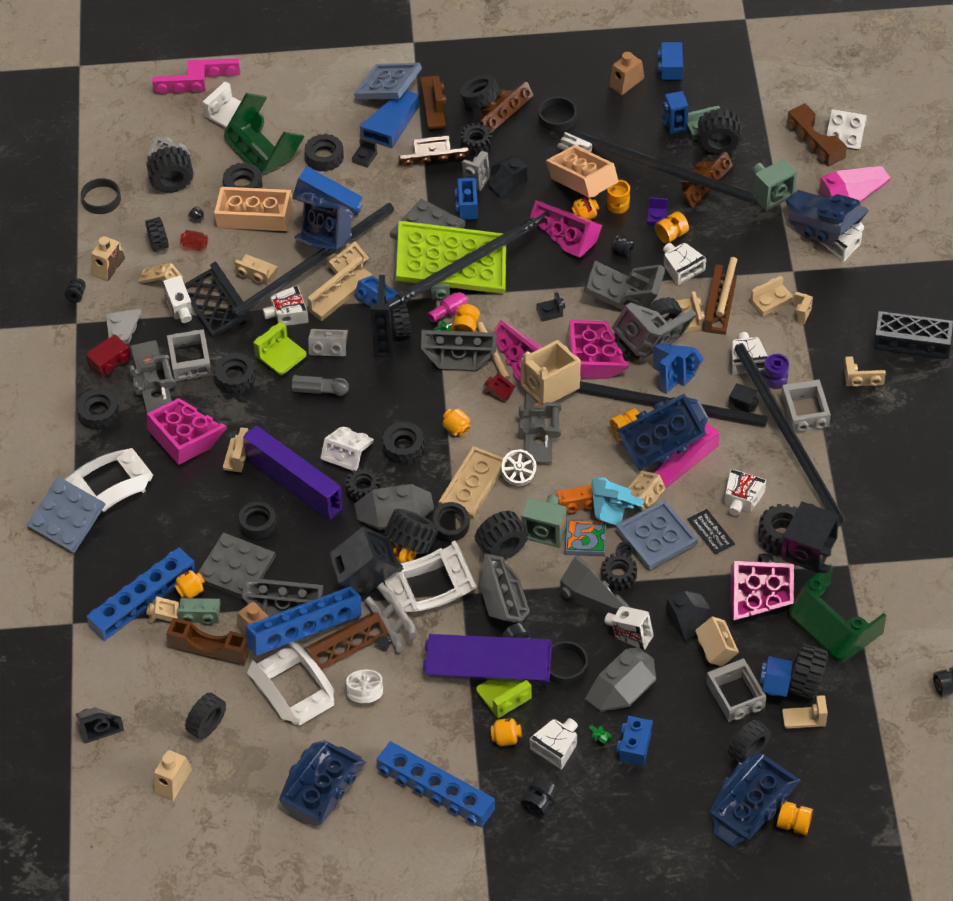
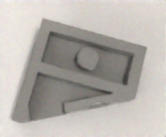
M141 309L106 314L109 338L116 334L124 343L129 344L132 333L137 328V321L142 317Z

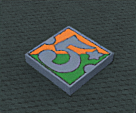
M567 519L566 555L605 556L606 522L590 519Z

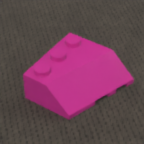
M570 320L567 331L568 349L581 361V378L609 379L629 368V364L624 360L621 348H618L615 336L607 321Z
M179 398L147 413V430L178 465L211 449L227 429L226 425L214 422L212 417L202 415L197 412V408Z
M734 561L730 566V607L733 621L794 603V564Z

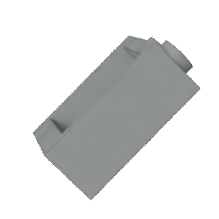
M204 329L167 335L174 379L176 381L212 375ZM202 344L204 359L176 363L174 348Z
M820 379L782 385V401L789 423L795 432L829 427L831 414ZM818 398L822 412L796 415L792 401Z
M744 658L707 673L706 684L728 722L734 719H741L752 712H759L765 707L766 695ZM743 678L754 698L730 707L719 686Z

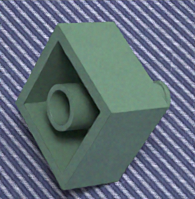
M785 159L767 168L762 163L754 166L753 172L756 173L754 182L755 200L766 211L786 201L795 192L797 171Z
M548 495L546 502L528 498L522 514V523L529 533L528 540L560 548L566 532L567 507L557 505L559 503L557 496Z

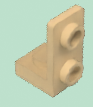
M172 263L160 264L145 268L141 273L139 282L142 284L157 280L164 281L180 276L181 273Z
M845 357L844 373L846 386H877L884 384L885 370L858 371V366L854 364L853 357Z
M825 695L816 696V704H812V707L783 709L784 727L788 729L826 726L828 712Z

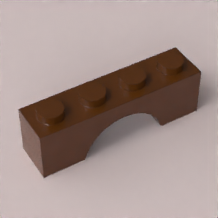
M806 103L788 111V127L796 132L798 137L808 145L811 151H814L820 161L829 167L846 158L847 146L837 135L825 136L813 129L816 114Z
M172 618L166 633L168 646L171 648L245 665L251 650L246 644L245 634L229 631L227 635L214 636L199 630L192 622L178 618Z

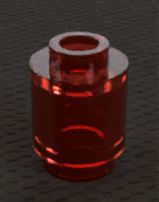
M186 230L185 233L181 234L180 243L183 244V248L194 250L206 249L208 235H204L202 232Z

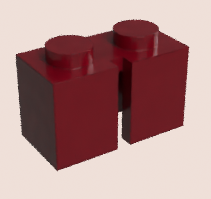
M114 334L86 353L88 366L103 378L115 370V366L119 367L131 359L129 346Z

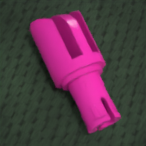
M458 292L441 300L439 307L428 312L430 321L434 323L445 315L449 317L454 315L458 306L467 304L466 295Z

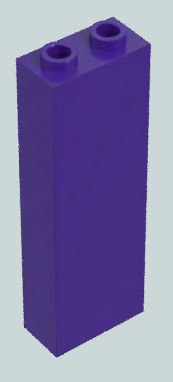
M257 425L245 433L243 440L246 460L329 521L343 509L340 485Z
M429 634L428 639L425 641L427 659H424L423 671L429 677L515 682L527 680L528 682L549 683L552 642L549 639Z

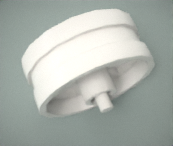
M513 450L503 459L501 467L502 476L510 485L517 487L525 486L535 476L536 461L527 451ZM519 455V459L517 462H515L511 457ZM522 456L529 459L525 463L521 462ZM508 460L514 467L504 466L506 461ZM532 463L533 471L524 467ZM505 471H514V473L509 478ZM525 472L530 474L531 476L528 479L524 480L522 473ZM516 475H519L521 481H515L513 479Z
M358 670L351 673L346 679L347 696L354 702L370 703L379 699L383 694L382 676L374 670Z

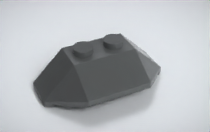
M422 330L421 349L439 369L478 370L496 352L497 333Z
M412 484L374 489L355 503L357 522L364 523L378 530L385 529L394 509L409 510L426 518L429 513L434 511L431 492Z
M486 554L484 556L479 585L489 616L505 621L522 623L530 610L520 579L505 563L506 560L502 556Z
M244 577L242 598L248 604L255 602L270 617L321 598L323 585Z
M639 647L625 649L598 675L585 701L599 712L630 707L656 681L654 659Z

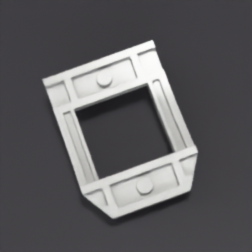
M133 448L93 459L78 468L64 480L103 501L106 504L102 509L104 512L130 495L141 491L144 493L146 491L145 487L148 481H151L153 474ZM118 460L131 479L120 482L96 496L83 477L107 463Z
M453 541L452 545L443 550L440 548L419 559L400 563L404 569L401 572H395L385 580L387 588L395 594L405 612L423 611L444 605L476 589L478 585L475 583L463 557L464 554L456 541ZM445 565L455 588L439 596L416 602L406 578L421 575Z
M291 642L288 643L289 646L259 663L252 660L247 675L255 681V684L273 705L282 721L289 720L292 724L300 726L334 706V688L310 655L298 643ZM301 662L316 680L321 690L289 707L271 681V678Z

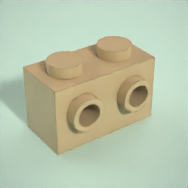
M712 616L695 630L698 642L703 647L705 658L709 663L723 666L739 653L725 620Z

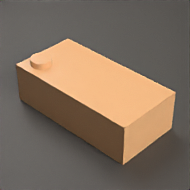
M576 145L546 160L551 179L589 198L597 196L601 191L619 182L614 163Z
M221 187L214 212L217 228L288 231L294 206L291 190Z

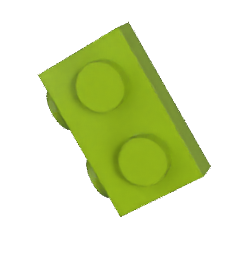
M281 321L254 341L255 356L279 375H283L306 357V351L287 337L286 325Z
M487 680L476 688L479 696L497 718L532 699L531 684L527 680L522 683Z

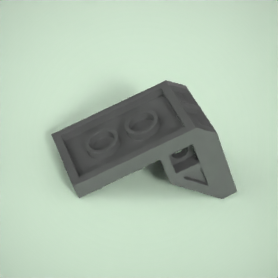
M594 261L584 292L621 310L629 303L647 307L658 296L665 267L653 265L633 268L629 275L626 276Z
M629 303L622 310L612 329L635 355L647 357L653 353L655 345H668L682 337L697 314L691 309L686 313L681 312L675 319L671 318L666 321L654 310Z

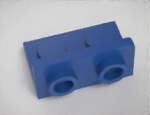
M372 275L358 280L354 296L368 306L377 304L379 279ZM386 285L388 302L399 293Z

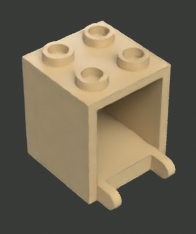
M559 340L532 353L526 352L523 358H521V386L541 405L545 404V402L552 403L580 388L581 361Z

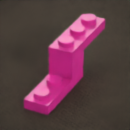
M239 58L187 60V75L152 77L154 94L206 92V77L240 75Z

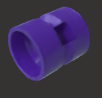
M772 354L766 358L763 378L769 388L780 389L782 385L787 384L789 360L782 354Z

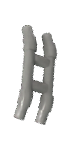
M381 583L377 589L390 603L387 608L383 610L370 596L364 602L371 608L372 612L380 614L396 651L402 652L404 650L403 641L397 632L404 626L409 638L414 639L417 636L416 628L413 621L410 620L398 602L395 594ZM395 611L399 619L392 626L388 617Z

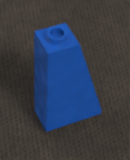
M405 90L400 98L388 101L360 125L361 137L393 148L419 108V94Z
M308 166L305 167L299 176L292 196L293 199L304 203V201L297 199V196L303 192L313 193L315 196L323 197L325 201L349 208L353 215L355 213L358 214L363 206L360 204L362 196Z

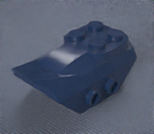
M797 190L786 199L790 223L806 239L830 246L854 223H860L869 212L866 207L860 205L858 199L841 194L828 198Z
M303 192L297 196V199L304 201L302 231L295 235L294 239L300 241L303 245H310L312 249L328 248L337 250L349 242L352 236L351 221L353 219V214L349 208L325 201L323 197L315 196L313 193Z
M684 393L665 404L661 401L652 406L654 410L649 413L644 410L635 415L636 420L617 429L638 471L657 461L663 463L671 458L670 454L676 451L678 454L688 449L687 445L706 434L705 425L709 418L699 399L686 397Z
M326 740L314 742L308 749L303 751L298 763H294L290 768L289 776L279 800L283 807L294 817L313 826L320 825L334 809L337 800L340 801L343 798L346 788L355 782L357 774L366 761L342 746L337 747Z
M762 753L748 757L743 763L740 762L736 766L733 775L723 781L721 789L709 811L714 820V835L731 847L742 841L750 840L765 821L772 819L776 810L785 804L801 780Z

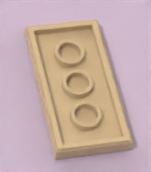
M473 446L439 500V506L446 502L459 503L466 508L469 518L474 519L502 473L501 467L504 458Z

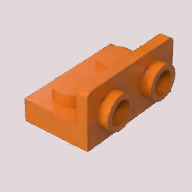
M592 485L557 491L559 505L567 507V513L594 509Z

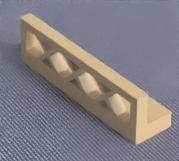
M358 256L307 297L308 309L311 314L323 321L354 296L358 280L373 275L364 269L363 258Z

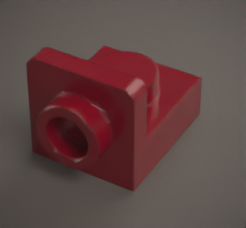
M497 373L493 378L490 376L483 384L486 388L482 393L486 394L490 391L504 402L516 386Z

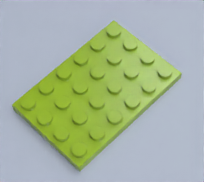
M399 221L395 281L418 283L503 233ZM506 245L438 284H449L451 288L504 294L506 283Z

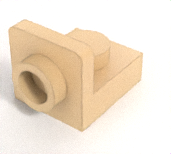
M795 292L793 306L797 307V322L805 324L812 309L813 297Z
M156 596L154 601L149 603L147 607L148 622L153 623L156 618L171 622L172 618H178L177 609L179 602Z

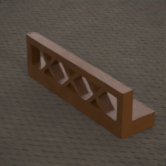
M716 265L705 316L704 332L726 335L737 276L733 275L729 298L726 303L728 305L725 306L726 312L722 317L716 315L720 300L718 296L721 295L723 288L721 281H725L726 274H722L723 265ZM718 321L724 325L723 328L712 326Z
M371 612L306 646L304 650L322 670L377 641L381 635H388V631L378 612ZM378 623L382 632L375 636L369 634L371 625ZM354 634H364L362 643L358 645L351 643ZM339 642L347 644L345 651L341 654L334 652L336 644ZM322 651L328 652L327 661L320 664L316 654Z

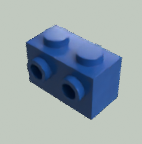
M661 42V50H658V60H661V62H658V72H662V79H683L682 42Z
M683 91L665 94V102H663L665 114L662 115L664 125L667 124L670 134L687 130L689 106Z
M476 178L458 179V188H455V199H459V202H455L456 213L460 212V218L463 220L478 219Z
M768 656L767 663L762 664L759 682L763 684V692L772 696H787L791 679L792 661Z
M628 716L627 723H623L621 729L623 739L622 741L619 740L616 752L620 753L619 761L644 766L652 734V720Z

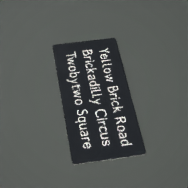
M708 509L687 519L715 555L735 545Z

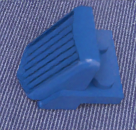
M657 344L653 347L654 368L660 372L661 391L667 394L676 384L679 383L685 386L695 376V371L703 361L702 355L696 348Z

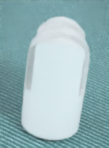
M566 132L564 133L565 137H562L560 140L561 143L557 145V148L563 151L574 145L589 152L592 151L591 143Z

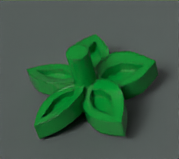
M442 320L441 327H436L433 330L451 331L453 323L447 324Z
M593 725L589 726L593 731L591 736L595 737V741L599 740L605 744L607 740L612 738L610 733L604 731L603 726H599L598 729Z

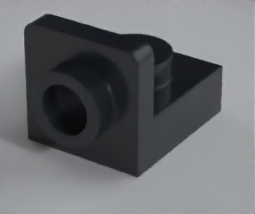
M361 137L359 139L360 146L352 157V163L368 168L377 155V143L371 139Z
M558 292L554 293L553 300L536 304L541 321L544 322L563 317L565 302L563 298H560Z

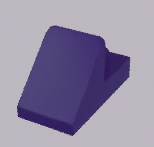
M649 198L647 226L655 227L657 222L666 219L668 198Z

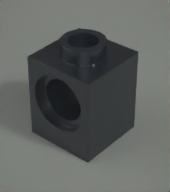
M736 383L729 395L728 408L751 413L752 409L755 410L759 403L757 398L758 390Z

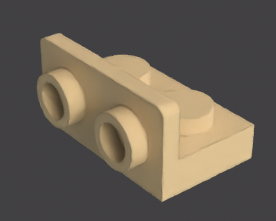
M355 241L351 245L349 243L344 245L340 249L341 252L339 254H332L327 259L328 263L325 268H331L337 274L358 256L363 258V263L369 257Z
M247 254L241 261L236 260L234 262L236 274L266 286L278 272L276 265Z
M782 276L773 278L767 283L756 286L751 290L750 303L762 316L793 302V295L784 287Z
M693 291L691 292V298L677 300L683 312L686 313L692 309L697 314L685 333L701 331L702 323L705 322L704 311L701 312L700 310L701 299L700 297L697 298L696 292Z
M240 428L239 435L231 438L223 470L242 473L246 459L243 436L248 431V428Z
M641 471L628 487L632 489L631 495L644 499L643 507H639L641 512L650 508L666 489L660 474Z

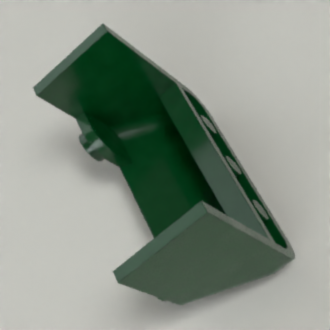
M245 93L224 131V137L248 164H253V166L258 167L261 174H266L290 161L305 136L303 134L283 131L274 146L260 132L264 126V117L260 110L267 97Z
M830 564L829 573L819 572L806 582L795 598L794 603L789 607L788 615L790 620L821 649L827 650L828 655L834 661L845 662L884 633L887 615L883 613L870 623L861 617H852L848 621L843 620L820 598L824 594L825 588L831 585L833 566Z

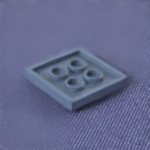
M420 63L376 64L354 92L355 99L382 100L400 98L422 69Z
M57 476L28 521L27 526L75 553L106 504Z
M666 500L616 525L617 532L626 542L633 546V551L649 571L698 544V538Z

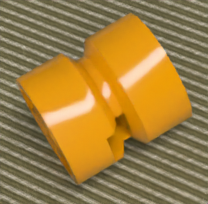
M618 180V183L607 188V208L615 214L626 212L630 205V186L623 180Z
M678 211L669 215L667 219H662L655 224V232L665 244L672 242L689 231L686 218Z
M469 304L458 306L451 331L475 332L476 324L480 317L479 310Z
M632 408L625 411L623 416L619 414L609 419L611 431L618 441H622L617 429L636 420L635 415L639 414L637 409Z
M786 801L781 807L777 827L785 830L793 828L795 833L806 836L813 809L804 806L797 808L796 804Z

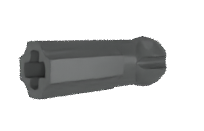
M294 375L292 379V392L334 393L337 396H343L349 390V384L343 378L323 379L322 377Z

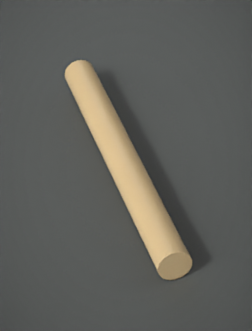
M731 257L716 312V315L719 317L723 316L737 263L735 257Z
M483 322L476 324L479 332L488 333ZM496 350L491 357L499 373L509 380L510 376Z

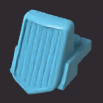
M604 477L592 478L594 510L598 520L618 525L622 522L625 507L634 509V506L643 507L644 499L631 495L632 489L609 482Z

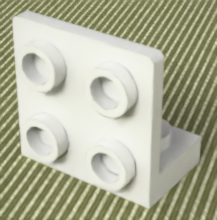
M224 82L203 101L204 116L224 128L227 127L241 102L232 97L229 83Z
M832 109L827 136L837 135L847 148L860 150L867 115Z
M340 427L324 439L321 459L356 471L359 466L361 452L370 446L374 439L368 437L367 434L353 432L348 427Z

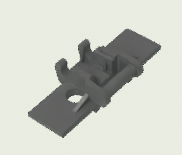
M156 340L131 346L136 369L131 365L129 366V371L133 377L134 391L137 395H143L147 413L171 402L169 388L176 386V380L173 379L169 364L170 357L169 355H160ZM163 369L164 380H159L157 370ZM153 392L161 393L157 398L151 396Z
M526 391V411L523 406H519V435L525 438V451L533 456L536 463L552 464V438L561 436V430L559 429L561 405L553 402H545V404L541 405ZM545 417H552V428L545 427ZM539 437L542 438L544 442L538 444L534 442V439Z

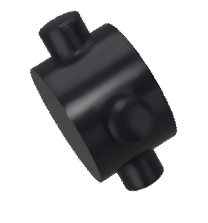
M381 635L377 639L375 647L382 651H387L392 640Z

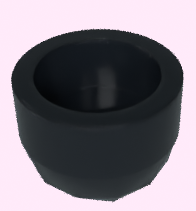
M196 206L189 212L188 217L194 222H200V218H204V213Z
M623 541L618 544L617 553H620V556H623L625 553L628 558L633 554V546L629 542ZM626 546H628V548H629V549H625V550H621V551H620V548H623V547H626Z
M762 553L758 555V562H774L770 554Z

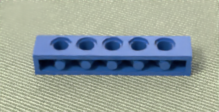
M180 548L170 552L159 563H155L147 572L139 575L135 581L128 586H124L113 597L108 598L100 607L93 609L87 615L89 627L103 641H106L146 611L149 603H152L156 596L163 598L174 590L177 577L189 570L196 573L194 560Z
M350 586L246 625V644L257 656L361 616V596Z
M392 741L387 744L376 759L377 770L382 775L392 777L400 785L410 787L416 794L426 796L434 804L444 806L452 814L460 815L472 825H478L482 828L495 810V798Z

